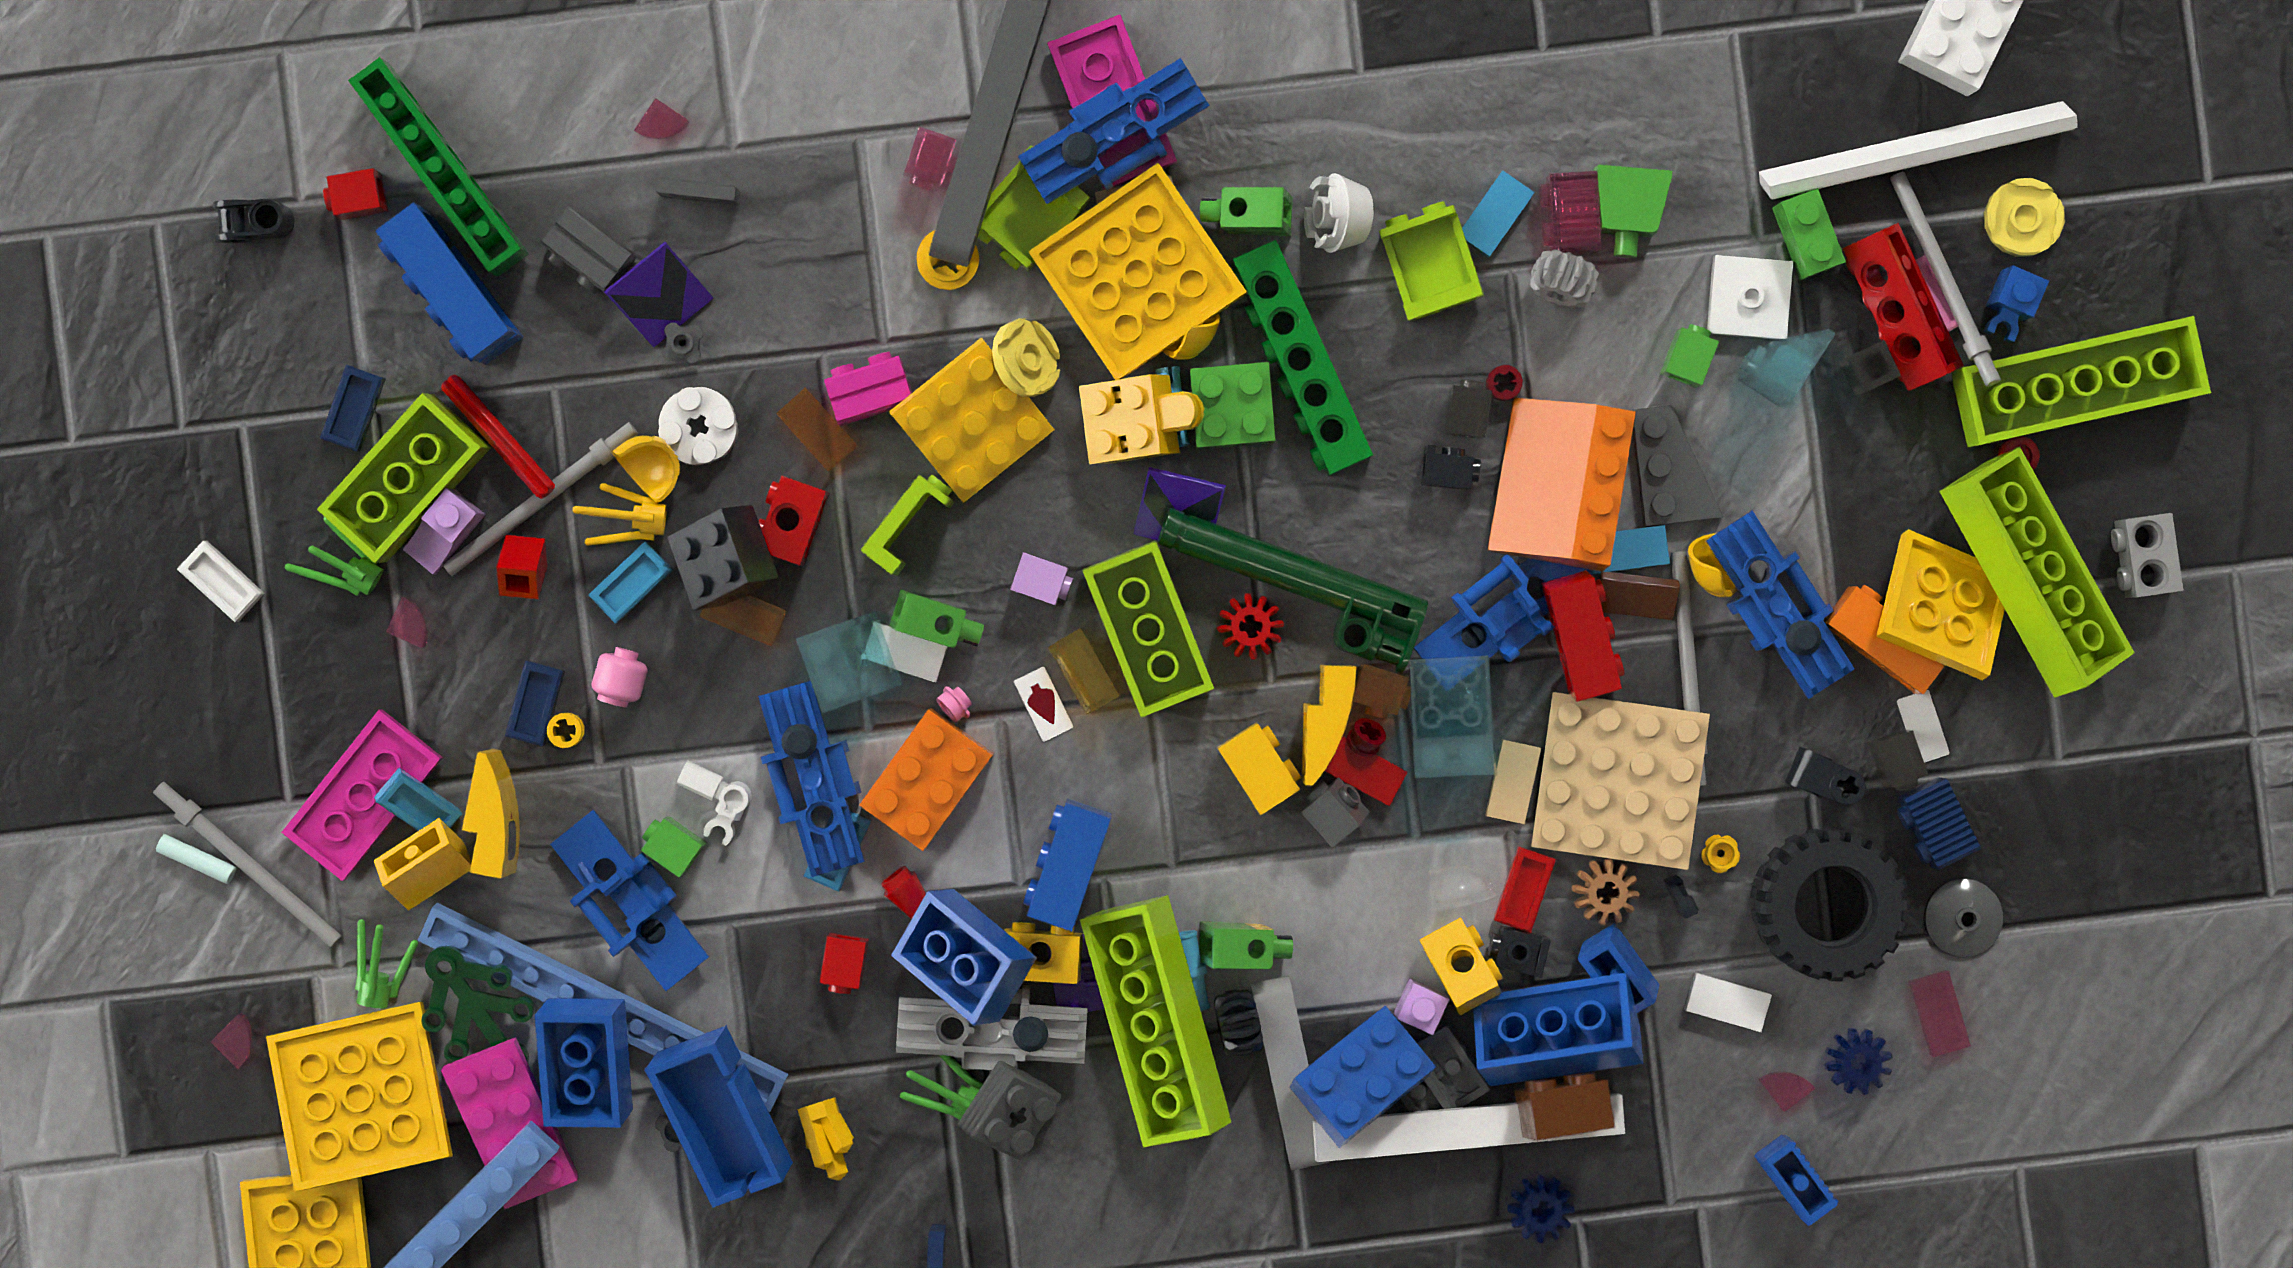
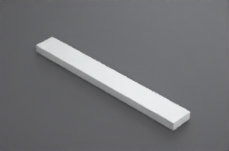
M2061 101L1759 171L1760 184L1773 200L1817 188L1829 187L2075 130L2077 128V115Z
M1619 1093L1610 1094L1615 1128L1538 1141L1522 1137L1517 1102L1383 1114L1340 1149L1317 1121H1312L1315 1160L1317 1162L1625 1134L1622 1094Z

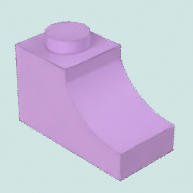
M445 488L422 516L420 526L403 550L429 572L436 575L443 567V563L450 559L486 514L457 490Z

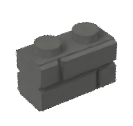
M567 207L555 225L540 243L549 250L544 257L563 271L568 265L577 271L580 275L576 281L593 294H596L599 289L603 292L627 272L636 259L633 254L571 207Z

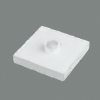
M1714 255L1707 330L1712 332L1711 335L1786 340L1793 261Z

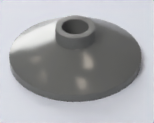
M1956 879L1941 885L1934 891L1927 902L1924 921L1930 939L1938 948L1954 956L1970 957L1986 951L1995 943L2002 929L2003 911L1999 899L1986 885L1971 879ZM1966 912H1971L1974 918L1969 926H1964L1961 922L1962 915Z

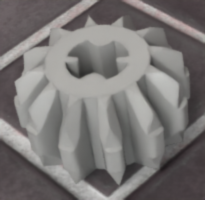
M1553 250L1552 252L1544 251L1533 266L1529 285L1537 296L1544 297L1547 302H1554L1558 306L1566 305L1569 308H1575L1576 306L1585 307L1596 291L1599 272L1591 262L1584 261L1582 256H1575L1570 252L1563 253L1559 250Z

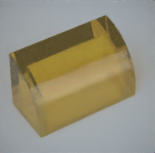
M1082 628L1048 647L1086 715L1120 697Z

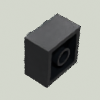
M753 505L720 508L667 537L693 611L726 606L778 579Z

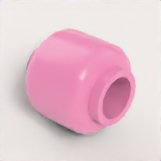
M616 647L614 654L604 653L599 656L591 682L592 689L598 693V700L615 706L627 707L629 702H636L640 699L648 669L644 663L637 661L639 653Z

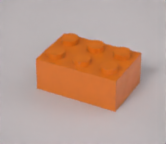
M930 708L859 806L924 851L994 753Z

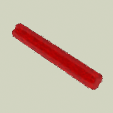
M454 374L447 378L441 385L442 391L536 497L543 499L548 496L555 488L553 481L461 377Z

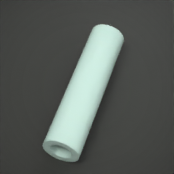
M166 834L161 837L156 847V852L225 884L231 882L237 869L234 865Z

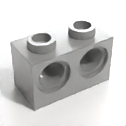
M2165 513L2114 521L2115 529L2111 531V542L2114 551L2119 552L2121 568L2117 569V582L2120 590L2124 591L2125 598L2184 591L2173 514ZM2140 526L2144 527L2149 534L2148 543L2144 547L2139 546L2135 540L2136 530ZM2146 565L2153 569L2155 575L2153 582L2149 586H2146L2141 580V571Z

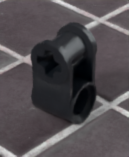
M232 199L213 202L214 209L218 210L220 234L216 235V242L245 243L252 240L282 238L291 233L294 227L295 218L290 208L271 199ZM275 209L278 213V221L272 228H267L265 217L269 211Z
M1799 747L1785 780V783L1816 796L1819 794L1846 805L1855 804L1860 801L1866 790L1865 780L1859 773L1803 747ZM1848 776H1850L1849 783L1854 785L1852 792L1845 791L1840 796L1842 790L1836 787L1839 780L1846 781Z

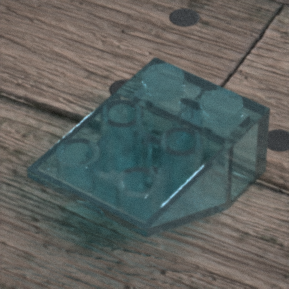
M1489 656L1410 660L1415 778L1497 775Z

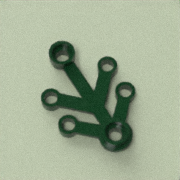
M439 946L433 949L426 958L425 970L428 977L434 983L429 1008L426 1009L421 1018L423 1028L429 1032H438L444 1027L447 1021V1013L444 1010L449 986L459 999L451 1040L448 1041L444 1048V1057L448 1062L452 1063L467 1057L469 1053L467 1039L471 1019L476 1023L491 1046L508 1040L487 1010L510 1014L511 1018L519 1023H524L531 1019L535 1005L530 998L525 996L511 998L473 990L465 979L487 981L493 990L502 991L508 988L513 978L512 971L508 966L499 964L493 967L465 961L462 953L452 946ZM438 962H449L452 968L451 971H441L438 967ZM502 972L506 975L507 981L498 983L494 980L493 974ZM524 1004L528 1007L529 1013L520 1015L516 1012L515 1006ZM432 1013L437 1014L441 1018V1023L437 1025L431 1024L428 1020V1015ZM519 1043L527 1062H529L527 1048ZM453 1045L460 1046L463 1049V1055H453L450 1052V1047Z

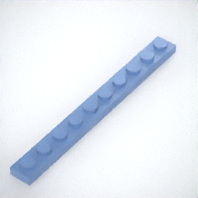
M439 903L432 907L418 938V941L434 949L439 946H452L459 950L464 960L493 967L499 964L508 966L513 974L510 986L542 1002H545L548 998L625 999L628 1044L653 1056L658 1051L705 1034ZM496 972L493 974V978L502 982L507 981L504 973ZM739 1050L741 1058L737 1065L745 1063L768 1112H770L789 1074Z

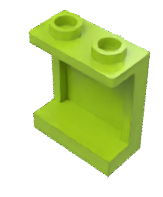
M1030 145V146L1026 149V151L1029 150V149H1031L1033 146ZM1020 161L991 193L978 238L986 245L993 240L1003 249L999 256L1016 271L1022 266L1029 272L1036 263L1028 251L1075 220L1090 203V197L1077 186L1049 204H1046Z
M1444 201L1422 208L1424 215L1410 220L1407 214L1385 221L1387 228L1379 230L1404 303L1403 307L1407 319L1410 322L1485 297L1454 205L1446 207Z
M932 474L927 480L919 475L861 548V551L891 575L897 576L907 563L889 550V548L931 495L950 508L954 501L948 496L953 490Z

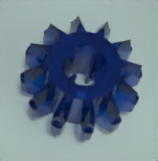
M1849 1028L1847 1041L1841 1035L1836 1034L1834 1040L1839 1045L1838 1049L1827 1047L1825 1053L1835 1058V1060L1824 1064L1827 1071L1835 1072L1831 1078L1832 1083L1835 1085L1844 1083V1091L1852 1094L1857 1086L1860 1093L1863 1095L1869 1094V1082L1877 1088L1883 1087V1082L1878 1078V1075L1880 1073L1890 1075L1892 1070L1882 1065V1062L1893 1058L1891 1052L1881 1051L1886 1041L1882 1037L1873 1039V1031L1867 1028L1862 1031L1860 1037L1855 1028ZM1857 1053L1866 1057L1865 1063L1860 1062L1862 1065L1860 1069L1851 1065L1852 1059L1857 1060L1855 1057Z
M1537 1175L1536 1186L1533 1187L1530 1181L1524 1178L1521 1182L1526 1191L1524 1193L1517 1189H1512L1511 1191L1512 1197L1519 1201V1203L1507 1205L1509 1213L1518 1214L1510 1221L1513 1228L1524 1226L1521 1235L1525 1239H1529L1536 1230V1238L1539 1243L1545 1242L1547 1231L1550 1232L1555 1240L1560 1238V1234L1555 1227L1559 1224L1569 1229L1571 1223L1563 1215L1575 1212L1573 1205L1565 1203L1571 1197V1193L1568 1189L1558 1191L1560 1181L1556 1178H1553L1547 1187L1543 1175ZM1539 1201H1544L1550 1208L1543 1210L1542 1216L1538 1217L1532 1208H1538Z

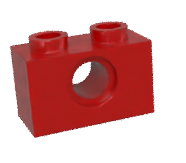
M782 475L779 483L772 482L765 502L771 505L766 520L760 518L758 521L771 556L804 566L829 492ZM791 508L798 513L799 523L795 529L785 531L779 524V517L784 510Z

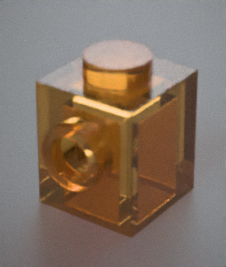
M1361 663L1352 701L1366 705L1365 714L1386 720L1388 713L1398 715L1400 708L1407 709L1413 687L1407 686L1408 677Z

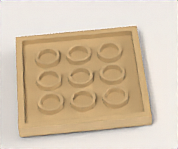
M1553 692L1531 847L1688 870L1710 714L1593 697L1577 702L1571 694Z

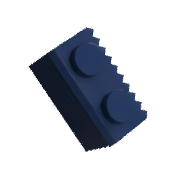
M1935 778L1897 797L1901 805L1900 808L1896 809L1898 817L1907 830L1913 829L1919 841L1914 844V848L1924 865L1930 864L1931 868L1940 870L1981 849L1967 821V817L1964 815L1960 803L1946 778Z

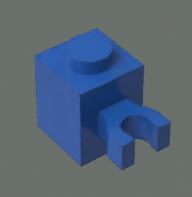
M2014 265L2001 270L1986 304L1987 307L1998 312L1986 323L1983 332L1993 334L1997 324L2004 323L2008 330L2004 341L2008 343L2015 342L2019 331L2018 320L2024 321L2035 316L2049 281Z

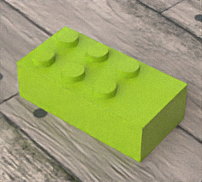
M422 393L317 510L374 563L388 562L418 529L422 522V516L445 488L454 489L491 447L437 396Z
M1156 541L1082 569L1141 718L1214 689Z

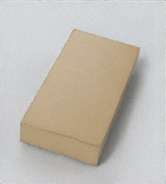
M1501 740L1485 816L1525 824L1541 752L1540 747Z

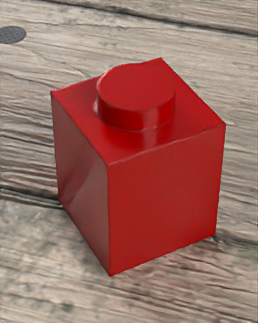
M370 168L326 176L328 188L323 189V197L327 210L332 211L333 216L346 220L389 212L382 173Z
M505 536L496 567L499 596L539 599L547 570L544 538Z
M830 933L827 936L820 983L828 984V991L851 994L852 988L859 989L861 987L869 939Z

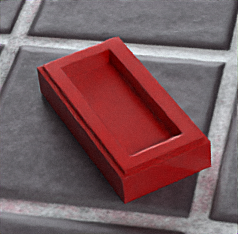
M1343 736L1333 757L1324 770L1390 806L1408 773L1378 755L1363 757L1356 754L1350 749L1346 738Z
M1517 846L1493 920L1531 933L1556 859Z

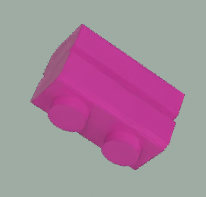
M889 351L869 357V365L854 369L853 363L830 370L832 377L824 379V383L838 425H847L890 411L912 393L900 356L892 357Z

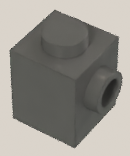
M1339 777L1329 786L1324 781L1317 785L1306 796L1310 802L1301 812L1332 848L1359 827L1370 813L1361 802L1358 792L1351 785L1345 784Z

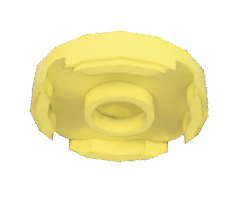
M2033 178L2015 179L2000 186L1989 198L1984 211V225L1991 242L2002 252L2015 257L2033 256L2053 245L2060 237L2065 223L2064 206L2053 192L2054 190L2047 183Z
M1019 318L1002 326L994 337L992 349L994 367L1001 381L1010 391L1022 397H1035L1052 389L1058 380L1060 369H1057L1056 360L1060 359L1059 349L1053 336L1042 324L1036 321L1030 322L1025 320L1027 318Z

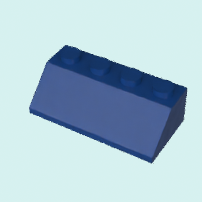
M1626 973L1505 991L1473 1008L1477 1070L1489 1086L1643 1064L1640 1025Z

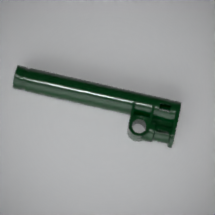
M1170 507L1161 528L1157 545L1168 549H1177L1176 551L1340 610L1333 633L1334 643L1338 649L1370 661L1376 658L1395 665V671L1400 674L1405 671L1427 612L1428 600L1196 516L1184 515V512ZM1394 604L1405 608L1402 617L1391 613ZM1350 625H1356L1362 631V640L1356 647L1347 645L1344 640V632ZM1383 645L1395 649L1397 652L1384 649Z

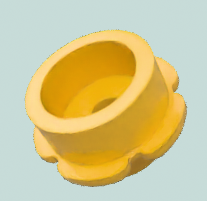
M1713 835L1705 841L1706 847L1702 849L1701 857L1705 865L1711 866L1712 871L1724 873L1738 864L1740 852L1734 838L1728 835L1724 837ZM1718 850L1724 851L1722 857L1717 855Z

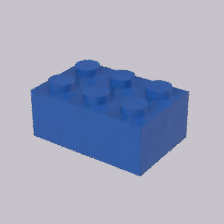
M1067 799L1065 807L1057 804L1049 829L1056 831L1052 844L1044 841L1035 866L1043 869L1040 879L1038 881L1031 878L1023 901L1024 905L1030 906L1027 916L1069 931L1073 930L1111 820V813L1071 799Z
M954 889L927 891L891 955L974 1026L1000 1022L1037 958Z
M548 998L534 1015L544 1127L621 1128L633 1110L625 999Z
M1385 1005L1293 1079L1289 1088L1340 1149L1427 1079L1436 1066Z

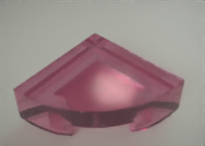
M655 98L634 131L647 138L664 139L681 132L689 124V121Z
M401 597L386 633L420 648H425L428 639L425 619L419 607L407 597Z
M243 1013L238 1014L211 1041L237 1069L245 1065L251 1054V1026Z
M1772 1072L1758 1079L1783 1112L1787 1111L1815 1089L1806 1079L1791 1072Z

